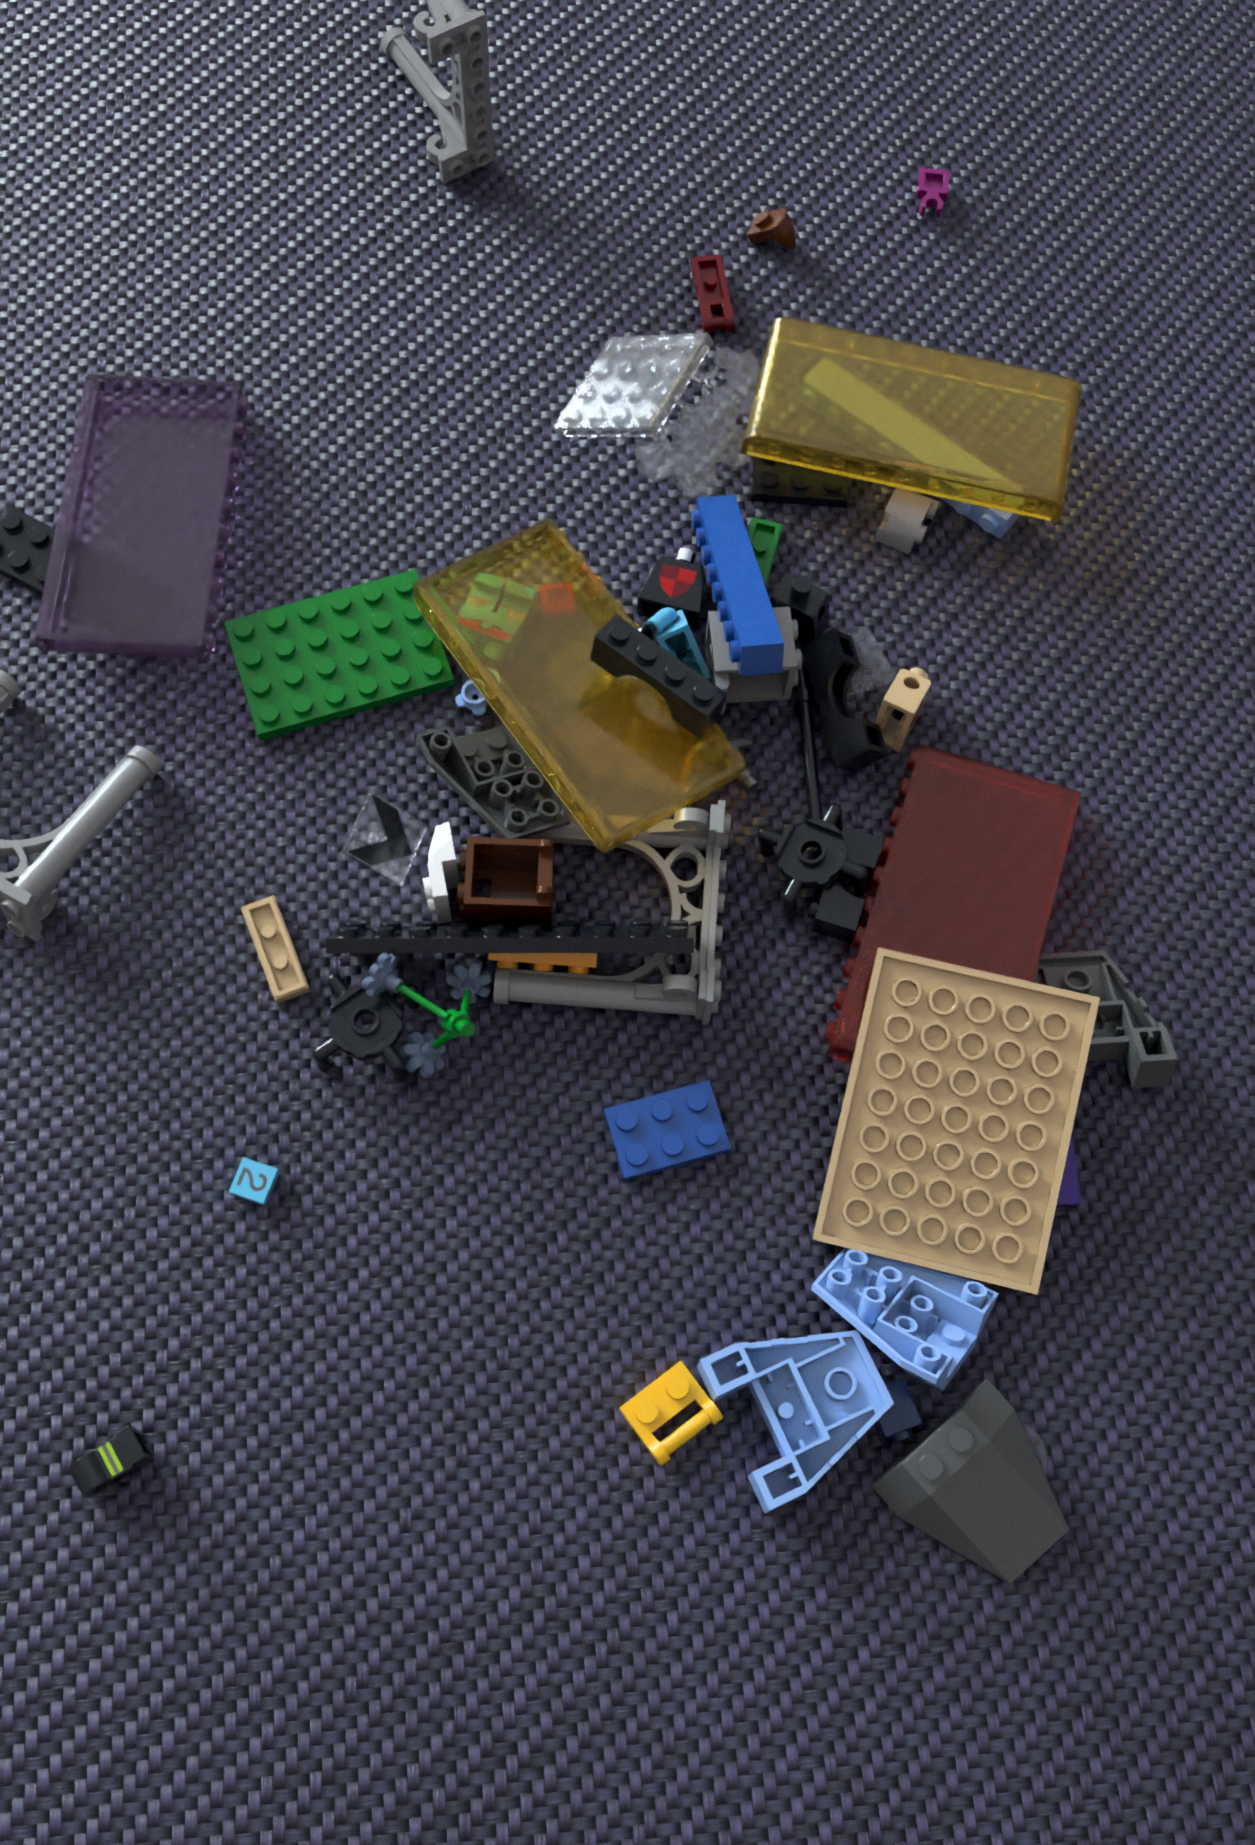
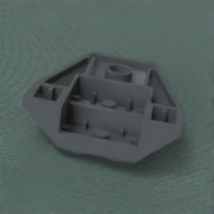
M986 1378L958 1404L960 1408L903 1461L899 1458L871 1486L898 1517L1011 1584L1068 1532L1069 1527L1015 1409Z

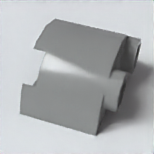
M899 486L895 489L884 511L886 514L876 531L874 540L910 554L915 543L921 545L928 526L923 524L927 518L933 520L940 502Z

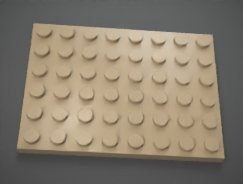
M878 947L812 1240L1038 1295L1100 997Z

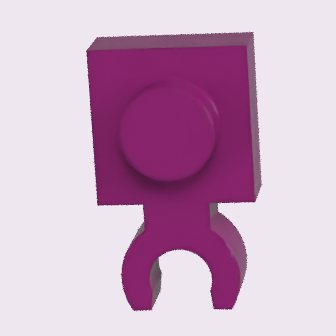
M920 167L916 199H922L919 208L920 216H924L925 209L928 207L936 210L935 215L937 218L941 216L943 205L948 195L950 170Z

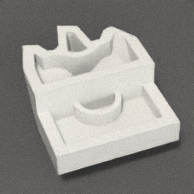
M446 822L435 827L428 854L429 877L423 878L429 913L436 912L438 924L452 921L447 889L457 888L458 882H460L450 824Z

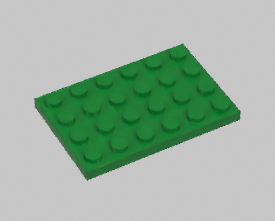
M416 569L224 622L259 741L455 685Z

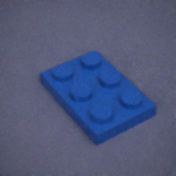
M709 1080L604 1108V1116L624 1182L729 1153L731 1150Z

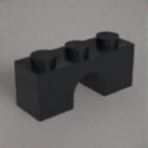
M843 826L841 833L847 845L848 860L864 866L868 871V882H870L884 838ZM842 873L828 888L823 890L820 899L813 897L808 917L814 919L810 931L847 943L852 942L865 899L849 894L843 886L842 882L853 877Z

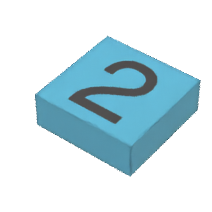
M243 1157L229 1193L266 1207L280 1171L277 1168Z

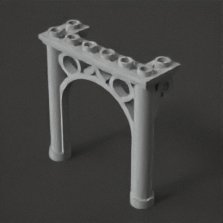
M427 0L434 26L430 27L429 13L427 11L418 13L414 18L415 36L420 42L427 44L429 62L433 65L450 57L452 68L451 93L443 87L411 45L410 37L402 28L393 27L383 35L380 43L381 49L386 56L395 61L438 118V124L446 148L441 149V137L438 134L432 135L428 139L426 146L429 160L439 165L440 180L443 184L494 161L486 14L483 10L479 12L477 10L471 11L463 0Z
M0 670L1 714L21 694V688L18 683L3 670ZM134 746L78 809L55 830L30 839H0V857L16 856L20 862L15 870L0 872V907L4 912L7 921L6 925L12 933L22 938L27 936L36 942L42 938L40 933L43 929L41 920L45 919L53 910L58 899V892L53 889L66 870L147 780H152L162 769L159 759L151 751L142 746ZM42 852L29 866L26 855Z
M718 800V805L711 804L710 813L699 808L688 807L678 809L674 813V819L656 820L569 813V825L523 838L554 840V843L621 848L632 851L650 862L661 875L669 892L671 920H680L682 912L685 916L682 920L688 921V926H701L699 953L696 948L694 953H685L691 960V970L687 975H672L669 973L664 961L673 953H656L638 969L617 976L496 968L493 993L494 1004L508 1005L509 1001L693 1015L695 1020H702L701 1025H709L711 1013L717 1014L718 1002H720L721 980H719L721 959L714 958L715 946L721 947L723 935V925H716L717 913L723 914L725 893L718 892L719 881H725L727 860H720L721 849H727L728 835H730L731 814H725L726 800ZM652 847L671 848L674 850L664 860ZM700 851H705V858ZM689 858L697 865V875L690 881H683L675 876L671 868L677 860ZM703 884L702 909H699L689 903L686 893L693 892ZM656 970L662 978V984L640 982Z

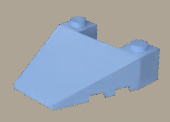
M858 1330L808 1335L807 1337L790 1339L779 1338L762 1342L735 1343L700 1359L697 1364V1369L713 1402L747 1386L749 1387L782 1457L751 1472L747 1476L764 1513L770 1512L805 1494L894 1404Z

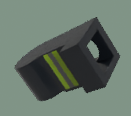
M128 1425L117 1432L114 1438L75 1461L69 1467V1471L83 1498H87L99 1493L110 1485H115L154 1459L139 1430Z

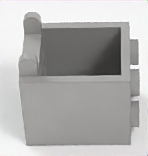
M790 607L773 608L784 641L783 672L740 676L737 663H731L729 642L724 640L723 622H719L718 612H708L704 644L706 665L712 677L708 680L727 693L721 715L725 712L726 703L790 699L792 688L798 686V670L802 669L801 650L795 649L794 640L798 639L797 620H791Z

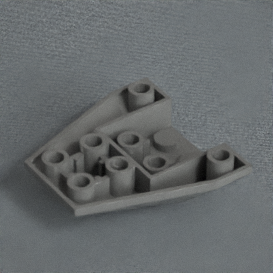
M540 702L509 710L503 726L456 739L449 726L417 734L416 740L430 767L501 838L523 839L569 825L570 815L555 730Z

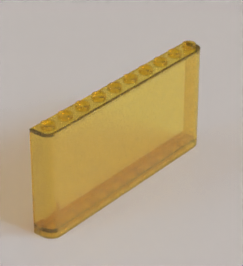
M779 317L773 321L742 443L741 454L1058 523L1063 513L1082 387L1077 380L1070 377L791 317Z
M550 517L414 582L413 595L420 613L600 851L607 853L674 815L678 809L688 807L743 775L746 768L744 758L740 751L733 748L726 740L718 724L714 723L699 739L672 719L667 703L650 684L630 675H624L616 679L590 660L595 635L615 615H618L634 628L639 627V625L632 622L625 613L622 603L612 597L606 589L602 578L593 573L587 565L583 554L573 548L563 529L558 528Z

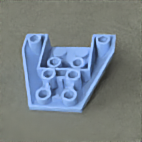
M845 1247L816 1279L811 1288L814 1293L907 1373L941 1391L945 1389L974 1348L999 1294L967 1277Z

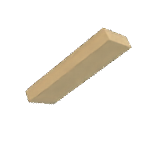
M272 895L242 906L243 916L276 1004L311 992L275 896Z

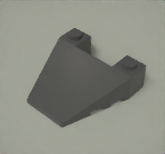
M1105 950L1035 954L1030 982L1100 997L1087 1062L1123 1059L1132 1088L1169 1085L1178 1060L1169 1032L1162 1022L1156 1023L1147 1011L1148 1005L1143 998H1137L1130 990L1128 979Z

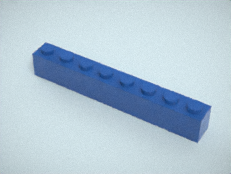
M736 496L697 497L696 511H691L692 530H696L697 547L701 548V559L703 566H706L708 584H712L713 602L718 603L719 622H723L724 640L729 642L731 663H737L740 676L782 673L784 641Z

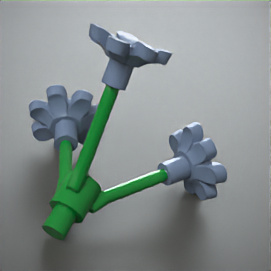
M382 953L378 956V964L374 963L368 971L372 976L364 978L361 982V988L367 990L366 996L376 998L380 992L382 993L388 988L394 993L400 992L441 1018V1026L445 1030V1034L441 1037L434 1039V1035L429 1032L421 1035L416 1031L407 1036L410 1044L400 1047V1055L410 1057L405 1064L407 1070L412 1073L420 1068L421 1076L429 1078L434 1071L440 1072L444 1066L440 1056L446 1051L444 1045L446 1042L456 1037H470L474 1034L475 1026L469 1018L470 1003H474L477 1000L478 995L482 997L489 995L491 991L489 983L493 980V974L488 970L481 972L483 964L478 959L471 960L469 967L463 961H457L454 964L455 972L449 971L446 973V982L453 986L450 989V995L454 999L462 997L460 1011L454 1009L445 1011L405 986L404 981L397 977L398 971L395 967L398 959L392 953Z

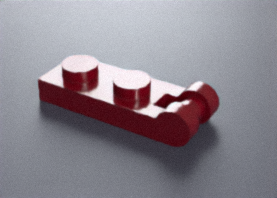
M721 254L691 257L690 267L703 334L713 333L715 329H723L724 332L734 331V314ZM721 312L722 316L712 317V313Z

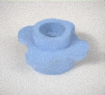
M470 679L463 685L461 694L456 696L455 701L458 707H466L472 710L474 715L481 716L486 712L485 707L488 702L494 700L495 691L491 687L487 688L486 684L482 681ZM478 696L479 698L474 700L472 697Z

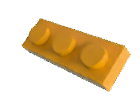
M489 953L488 960L497 961V968L518 969V962L532 963V970L553 971L554 965L568 966V973L589 974V967L597 968L598 953Z

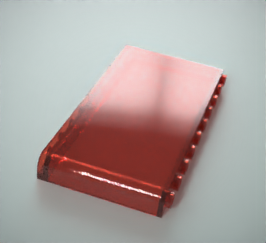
M921 744L919 750L912 749L907 768L912 769V774L910 778H903L898 797L904 798L901 807H894L889 826L895 827L893 836L886 835L880 855L886 856L884 866H876L871 885L877 886L874 896H867L862 915L868 917L865 927L858 926L852 946L858 947L856 958L850 956L848 958L843 977L848 978L849 981L846 990L839 988L833 1009L839 1010L836 1022L829 1020L823 1041L829 1043L827 1056L852 1063L878 947L1033 982L1081 792Z

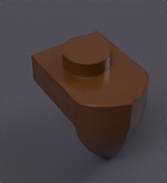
M784 208L772 211L765 210L755 216L753 224L747 233V237L752 244L776 239L786 248L796 247L794 225Z

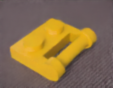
M679 1361L619 1407V1411L661 1467L671 1460L669 1455L710 1423L715 1425L723 1419L720 1410L707 1396L682 1361ZM695 1401L701 1411L659 1442L653 1433Z

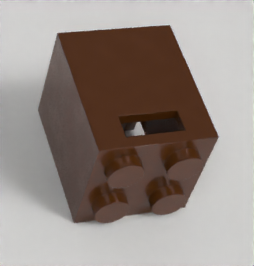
M468 837L467 850H460L459 867L460 871H462V883L458 882L457 889L460 917L466 918L467 921H472L473 926H487L488 921L495 920L508 921V926H523V921L540 920L544 921V926H552L555 877L554 840ZM478 881L491 882L490 898L477 897Z

